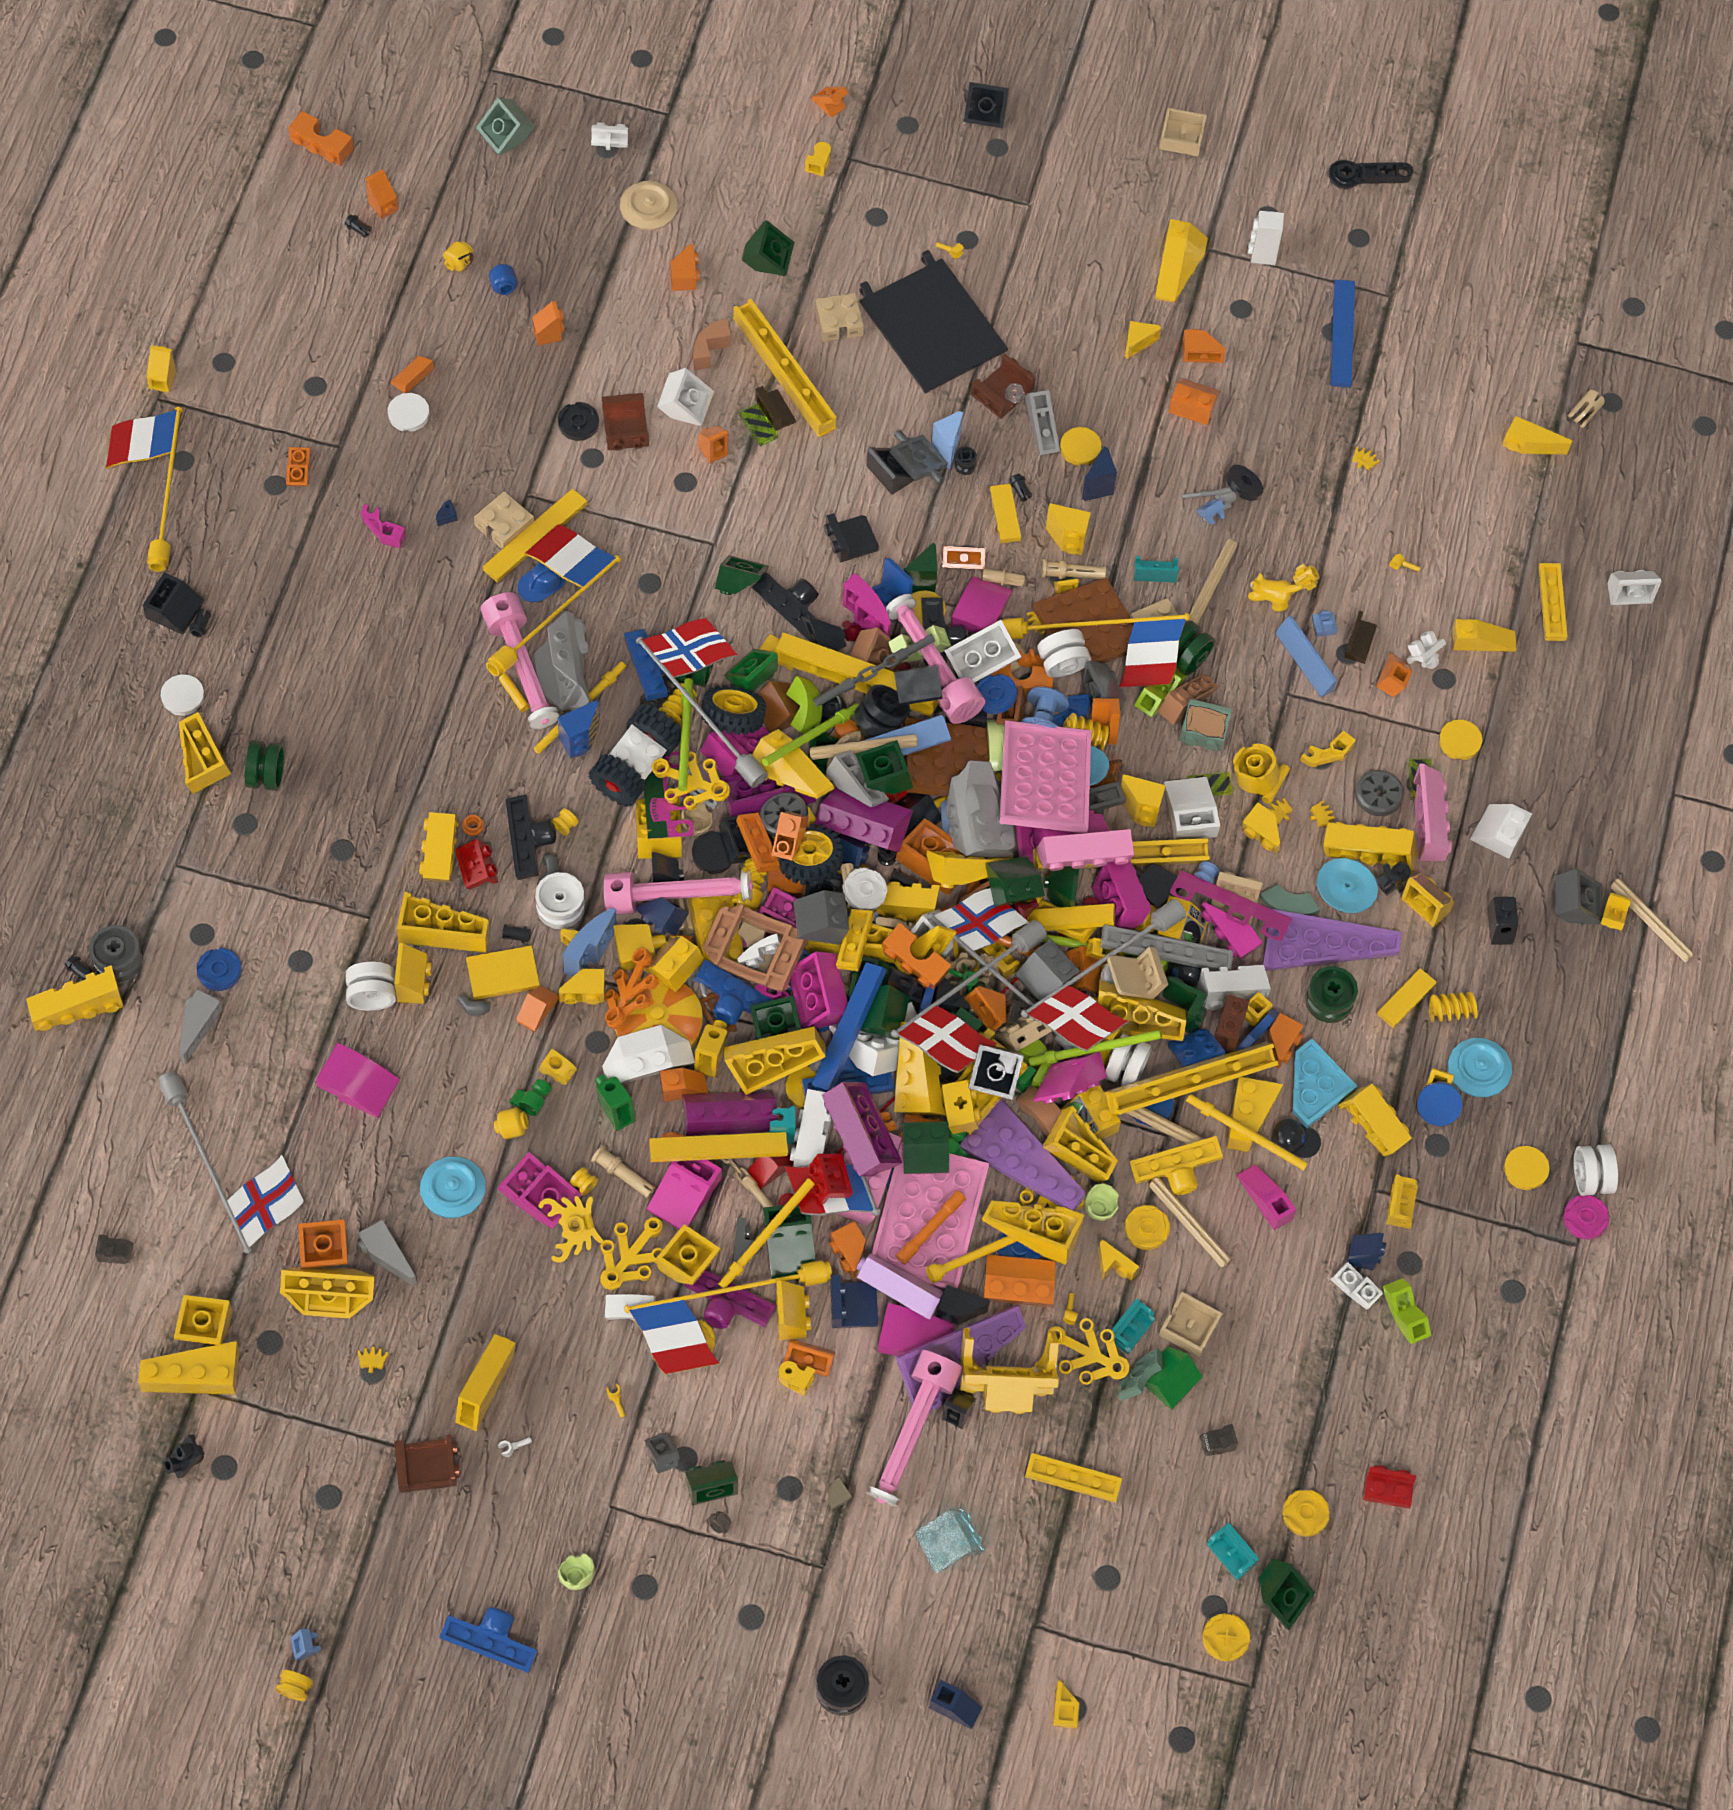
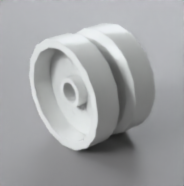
M1069 629L1054 633L1037 645L1041 659L1045 660L1043 666L1047 676L1058 678L1071 675L1085 668V663L1091 661L1088 649L1083 647L1085 640L1079 629Z
M556 872L547 875L539 882L535 895L536 910L539 919L545 925L554 929H566L574 926L581 920L585 909L584 890L581 882L575 876Z
M362 962L350 966L345 971L346 985L348 986L346 989V1001L350 1007L358 1010L373 1011L388 1008L395 1003L396 992L393 986L395 983V971L392 966L382 962Z
M1123 1033L1120 1038L1128 1037L1129 1035ZM1145 1042L1139 1043L1134 1052H1132L1134 1045L1113 1049L1106 1069V1079L1116 1082L1124 1071L1122 1086L1138 1082L1150 1056L1152 1045Z
M1611 1144L1597 1145L1595 1150L1591 1146L1576 1147L1574 1175L1580 1195H1595L1597 1189L1601 1194L1616 1192L1618 1168L1616 1155Z

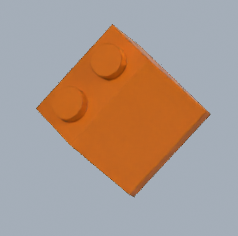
M1181 378L1172 395L1168 413L1208 425L1220 395V390Z
M345 1219L298 1224L301 1269L348 1264V1240Z

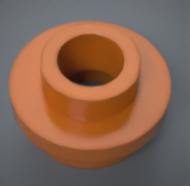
M469 815L463 820L462 829L469 836H477L484 830V822L477 815ZM473 824L477 826L476 828H470Z

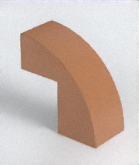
M727 318L708 325L698 335L693 348L694 370L710 368L709 350L731 347V335Z
M1032 1086L1015 1100L1023 1114L1035 1118L1047 1139L1061 1110L1054 1102L1044 1104V1101L1034 1102L1038 1089Z

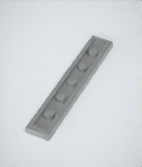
M1104 925L1100 947L1115 950L1140 932ZM1148 933L1120 951L1140 956L1148 947H1156L1160 960L1198 968H1209V970L1220 971V967H1227L1228 971H1231L1233 951Z

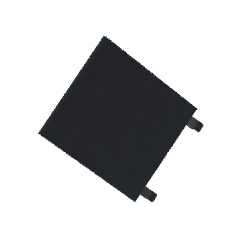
M929 250L922 252L923 257L921 261L926 267L874 293L867 281L861 283V288L859 289L860 294L865 297L859 301L924 393L1008 351V347L942 258L935 261Z

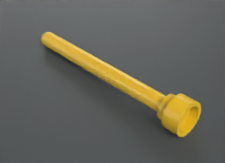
M1006 1236L945 1264L933 1263L926 1266V1274L930 1282L934 1284L941 1281L945 1273L1017 1241Z

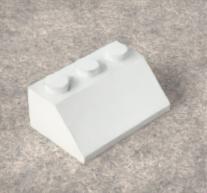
M1001 620L944 650L959 679L969 677L974 683L1022 658Z

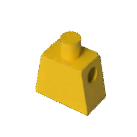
M647 924L613 925V935L620 969L625 972L635 968L636 964L633 962L632 956L638 948H645L653 957L655 955L654 949L661 948L666 943L665 935L663 934L651 936L650 926Z
M715 1020L713 1025L708 1024L705 1026L695 1050L694 1071L716 1078L724 1055V1047L727 1046L728 1031L726 1030L727 1024L724 1021Z

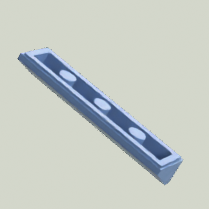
M1291 615L1288 616L1277 629L1276 635L1317 693L1323 697L1333 692L1337 682L1336 677Z
M939 715L867 740L915 734L918 745L916 747L901 748L902 754L905 756L950 741L951 737L944 716Z

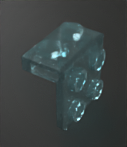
M951 1508L916 1531V1538L934 1572H942L966 1555H978L984 1551L982 1539L974 1531L971 1525V1518L963 1509Z

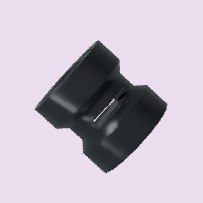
M961 447L956 452L955 469L959 474L970 475L974 472L977 457L974 449Z

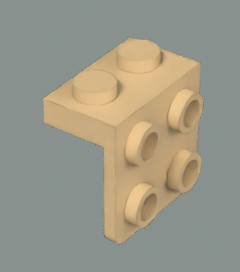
M1219 872L1216 886L1257 903L1262 883L1254 878L1236 876L1231 872ZM1212 899V906L1226 913L1228 912L1230 906ZM1234 912L1231 914L1242 921L1245 920V917L1240 913ZM1251 916L1248 922L1250 926L1252 924L1253 916Z
M1148 947L1137 959L1110 955L1107 958L1117 992L1121 995L1154 999L1168 986L1156 947Z

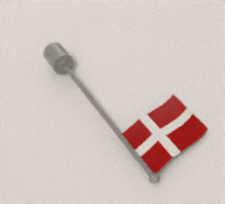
M1176 899L1166 903L1151 914L1152 924L1026 1011L1022 1010L1021 1016L1023 1018L1030 1017L1042 1023L1069 1044L1081 1050L1088 1051L1127 1024L1128 1021L1112 1014L1090 996L1070 985L1107 961L1110 955L1117 954L1153 928L1165 932L1186 917L1183 906Z
M1031 921L1013 934V946L900 1028L897 1030L893 1029L891 1035L894 1038L901 1037L910 1042L940 1065L959 1073L976 1060L980 1044L995 1046L997 1043L980 1035L960 1018L940 1008L938 1005L1015 949L1019 952L1027 953L1046 939L1047 933L1045 928L1038 921Z

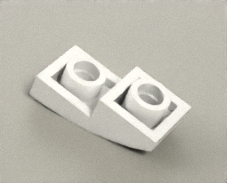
M776 933L758 941L741 954L738 958V963L751 969L758 968L761 964L766 963L765 954L773 955L776 953L781 938Z
M1349 1262L1345 1263L1331 1278L1343 1292L1365 1309H1369L1383 1294L1368 1277L1363 1278Z
M606 1295L605 1318L608 1320L631 1319L635 1321L630 1312L628 1314L624 1311V1306L627 1304L628 1306L654 1302L656 1297L649 1295Z

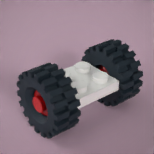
M640 705L627 721L626 727L628 730L609 755H602L589 771L588 777L592 780L591 783L596 785V789L601 791L605 797H609L611 801H616L618 805L623 804L624 807H628V805L631 807L645 790V779L652 771V763L662 757L670 756L681 742V729L678 728L679 725L673 722L674 719L667 717L665 712H660L658 708H652L651 705Z

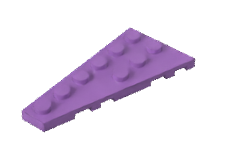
M1272 909L1292 918V921L1281 941L1267 937L1263 965L1265 971L1396 956L1400 952L1402 932ZM1268 928L1269 935L1274 937L1280 935L1277 929Z
M1002 1100L995 1105L979 1124V1129L974 1130L971 1135L968 1134L960 1144V1147L968 1155L979 1161L989 1163V1167L1061 1207L1075 1211L1086 1197L1085 1191L1049 1151L1042 1148L1043 1145Z
M1014 1305L963 1327L970 1328V1337L974 1338L972 1358L981 1367L986 1361H990L998 1350L1010 1343L1026 1328L1019 1306ZM963 1328L896 1356L912 1405L922 1383L911 1377L922 1350L936 1353L960 1365ZM941 1369L935 1370L933 1375L939 1374ZM958 1380L956 1382L954 1389L960 1388ZM939 1391L930 1413L942 1405V1402L950 1394Z

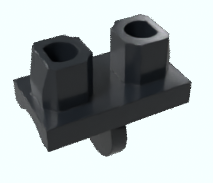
M1400 862L1395 864L1391 870L1390 865L1386 863L1382 866L1384 873L1376 878L1379 888L1386 896L1395 889L1398 893L1404 890L1402 882L1408 880L1411 875L1410 867L1406 863Z
M890 968L889 974L886 975L883 986L891 985L904 993L914 1003L921 1002V995L925 988L918 982V978L894 968Z
M188 1435L181 1444L174 1448V1452L164 1459L162 1465L168 1474L175 1473L177 1478H183L195 1464H199L203 1460L205 1453L202 1446L197 1445L195 1435Z

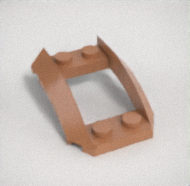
M740 904L737 907L720 908L704 943L703 950L714 965L746 980L784 992L790 988L788 983L804 947H808L809 940L798 939L797 928H794L792 925L769 918ZM741 921L772 935L777 933L782 938L766 974L725 957Z

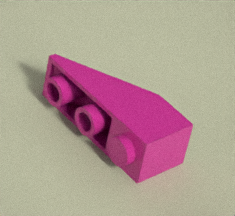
M1206 902L1202 904L1201 909L1203 911H1201L1203 918L1208 923L1212 922L1215 926L1214 932L1220 940H1225L1228 944L1227 950L1233 951V958L1237 957L1241 961L1262 946L1263 942L1250 924L1246 926L1237 924L1226 918V912ZM1232 916L1233 919H1235V920H1237V921H1242V920H1240V919H1238V918Z
M1256 1164L1236 1175L1274 1231L1293 1220L1296 1208L1284 1191Z

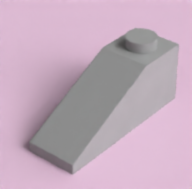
M1049 390L1024 395L1039 455L1060 452Z
M851 750L834 756L826 770V774L838 789L869 807L888 801L889 798L884 792L867 788L858 759Z
M198 989L194 995L188 997L185 1003L180 1044V1057L185 1064L223 1011L219 1000Z
M383 1220L358 1233L360 1241L357 1242V1245L363 1255L367 1253L370 1260L410 1285L414 1286L417 1284L415 1274Z

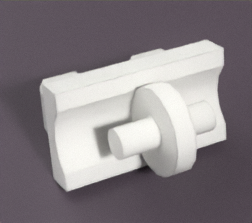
M597 122L596 125H592L591 145L606 146V150H611V147H628V127L625 124L607 126L605 123Z
M1427 631L1420 635L1421 640L1411 642L1408 645L1411 655L1406 660L1408 664L1420 661L1424 668L1434 669L1439 664V655L1436 652L1446 645L1444 638L1437 639L1433 631Z

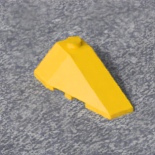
M779 729L760 739L752 755L767 771L768 777L765 781L768 778L776 781L777 785L782 787L785 784L794 787L796 792L816 799L834 789V785L800 748L795 749L774 763L764 766L762 763L763 758L793 740Z
M927 851L933 880L941 883V887L954 888V885H964L988 878L985 863L1012 859L987 857L985 859V857L967 856L965 858L964 855L955 854V852Z

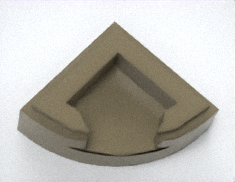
M840 1478L833 1482L829 1490L828 1500L832 1511L852 1499L851 1494Z

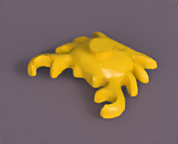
M578 1196L574 1198L576 1207L565 1197L561 1200L567 1205V1208L562 1207L550 1198L543 1199L539 1203V1208H543L545 1204L552 1206V1210L548 1213L549 1217L558 1213L562 1215L559 1219V1224L563 1228L562 1237L567 1238L568 1241L555 1245L556 1248L563 1251V1255L561 1257L551 1256L554 1262L560 1263L565 1261L575 1244L577 1247L574 1255H579L584 1241L586 1242V1249L590 1250L591 1236L599 1243L603 1242L595 1229L591 1207L593 1197L588 1198L586 1208L583 1207Z

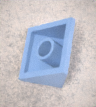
M961 411L933 424L932 445L948 462L946 468H951L961 436L963 412Z

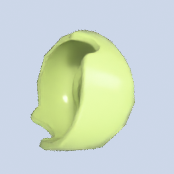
M1104 1183L1094 1185L1088 1191L1084 1200L1085 1210L1092 1219L1099 1221L1111 1219L1119 1208L1118 1192L1112 1186Z
M585 1553L578 1557L570 1555L566 1561L560 1564L558 1569L560 1583L570 1590L584 1589L591 1584L595 1575L593 1559Z

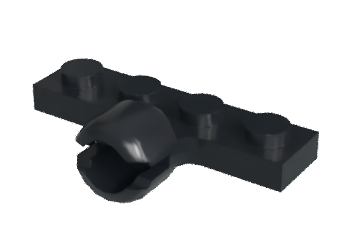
M766 572L752 589L809 642H812L801 616L808 615L815 618L808 611V607L818 597L817 590L803 578L786 590Z
M943 597L921 598L924 630L933 625L944 628L951 647L967 638L964 625L945 624ZM943 651L940 654L947 663L946 653Z
M527 795L507 798L505 801L517 880L539 876L536 849L555 843V827L549 818L537 821L531 820L529 798Z

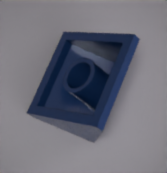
M1105 446L1085 477L1082 500L1084 501L1113 495L1117 471L1109 449Z

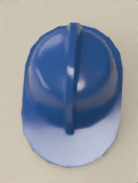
M540 562L519 580L518 593L525 601L531 603L539 602L561 589L565 579Z

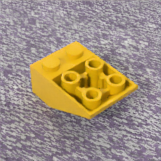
M679 798L677 802L673 803L675 806L680 807ZM637 799L638 859L652 858V852H658L670 858L682 857L681 837L648 839L647 831L651 830H647L645 799ZM680 810L670 811L671 821L680 820ZM681 824L675 827L678 833H681Z

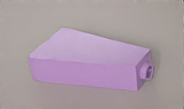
M870 1253L867 1259L862 1257L856 1268L860 1271L857 1276L859 1279L929 1320L943 1293L942 1290Z

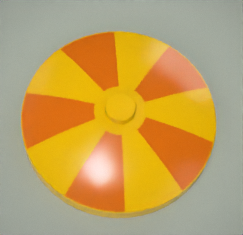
M645 978L638 980L637 984L642 982ZM659 981L655 989L647 988L640 993L650 999L649 1006L643 1010L637 1008L626 1016L622 1026L614 1029L616 1036L621 1037L662 1025L688 1040L692 1048L697 1042L703 1026L702 1007L696 994L686 984H683L677 992H674ZM637 996L632 998L627 1005L635 1001Z

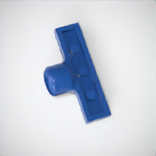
M645 629L624 633V640L646 700L650 701L667 697V688L662 674H665L664 671L641 644L636 643L638 637L648 638Z
M706 959L702 962L694 978V981L704 984L706 988L719 996L713 1013L717 1020L724 1021L727 1025L737 1023L743 1011L751 1014L750 1006L772 1001L771 998L761 994L758 990Z
M848 1057L836 1084L837 1086L842 1082H864L870 1094L894 1091L891 1072L872 1076L857 1068L850 1057ZM814 1078L802 1079L801 1083L805 1100L807 1089L821 1092L827 1091L812 1086Z
M489 1607L479 1626L448 1615L439 1637L526 1673L530 1672L538 1652L536 1649L509 1639L508 1634L514 1617L509 1612L496 1607Z

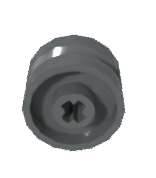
M119 925L104 927L95 933L90 941L89 951L98 974L104 973V968L112 965L116 981L120 983L131 979L140 970L143 956L137 937L130 929Z

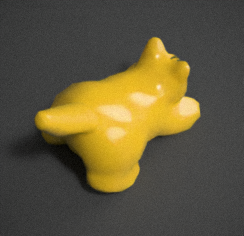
M1259 573L1258 577L1250 584L1253 591L1248 594V598L1257 602L1263 600L1270 601L1274 611L1282 612L1288 609L1291 595L1303 589V586L1293 585L1287 580H1266Z

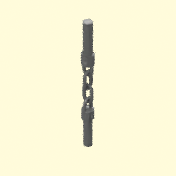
M930 634L907 648H901L887 656L884 662L878 666H870L860 671L858 677L854 679L849 677L842 681L840 685L813 699L815 706L818 707L843 692L846 693L854 689L855 684L860 681L866 682L872 679L879 670L885 667L891 668L908 659V656L935 642V638ZM894 657L896 662L890 664L888 659ZM871 670V672L874 673L869 677L863 679V673Z

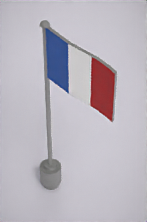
M823 1059L810 1064V1069L817 1072ZM845 1164L853 1191L850 1198H829L825 1204H819L813 1186L798 1204L801 1214L805 1215L871 1212L874 1216L880 1214V1209L876 1207L866 1177L859 1176L854 1171L852 1164ZM784 1166L794 1194L807 1179L813 1182L812 1176L809 1174V1167Z

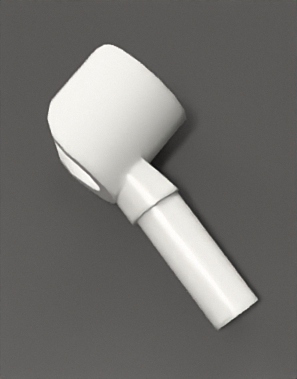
M530 1437L511 1444L508 1441H501L498 1447L504 1448L509 1446L508 1451L501 1454L504 1457H510L515 1449L532 1443Z

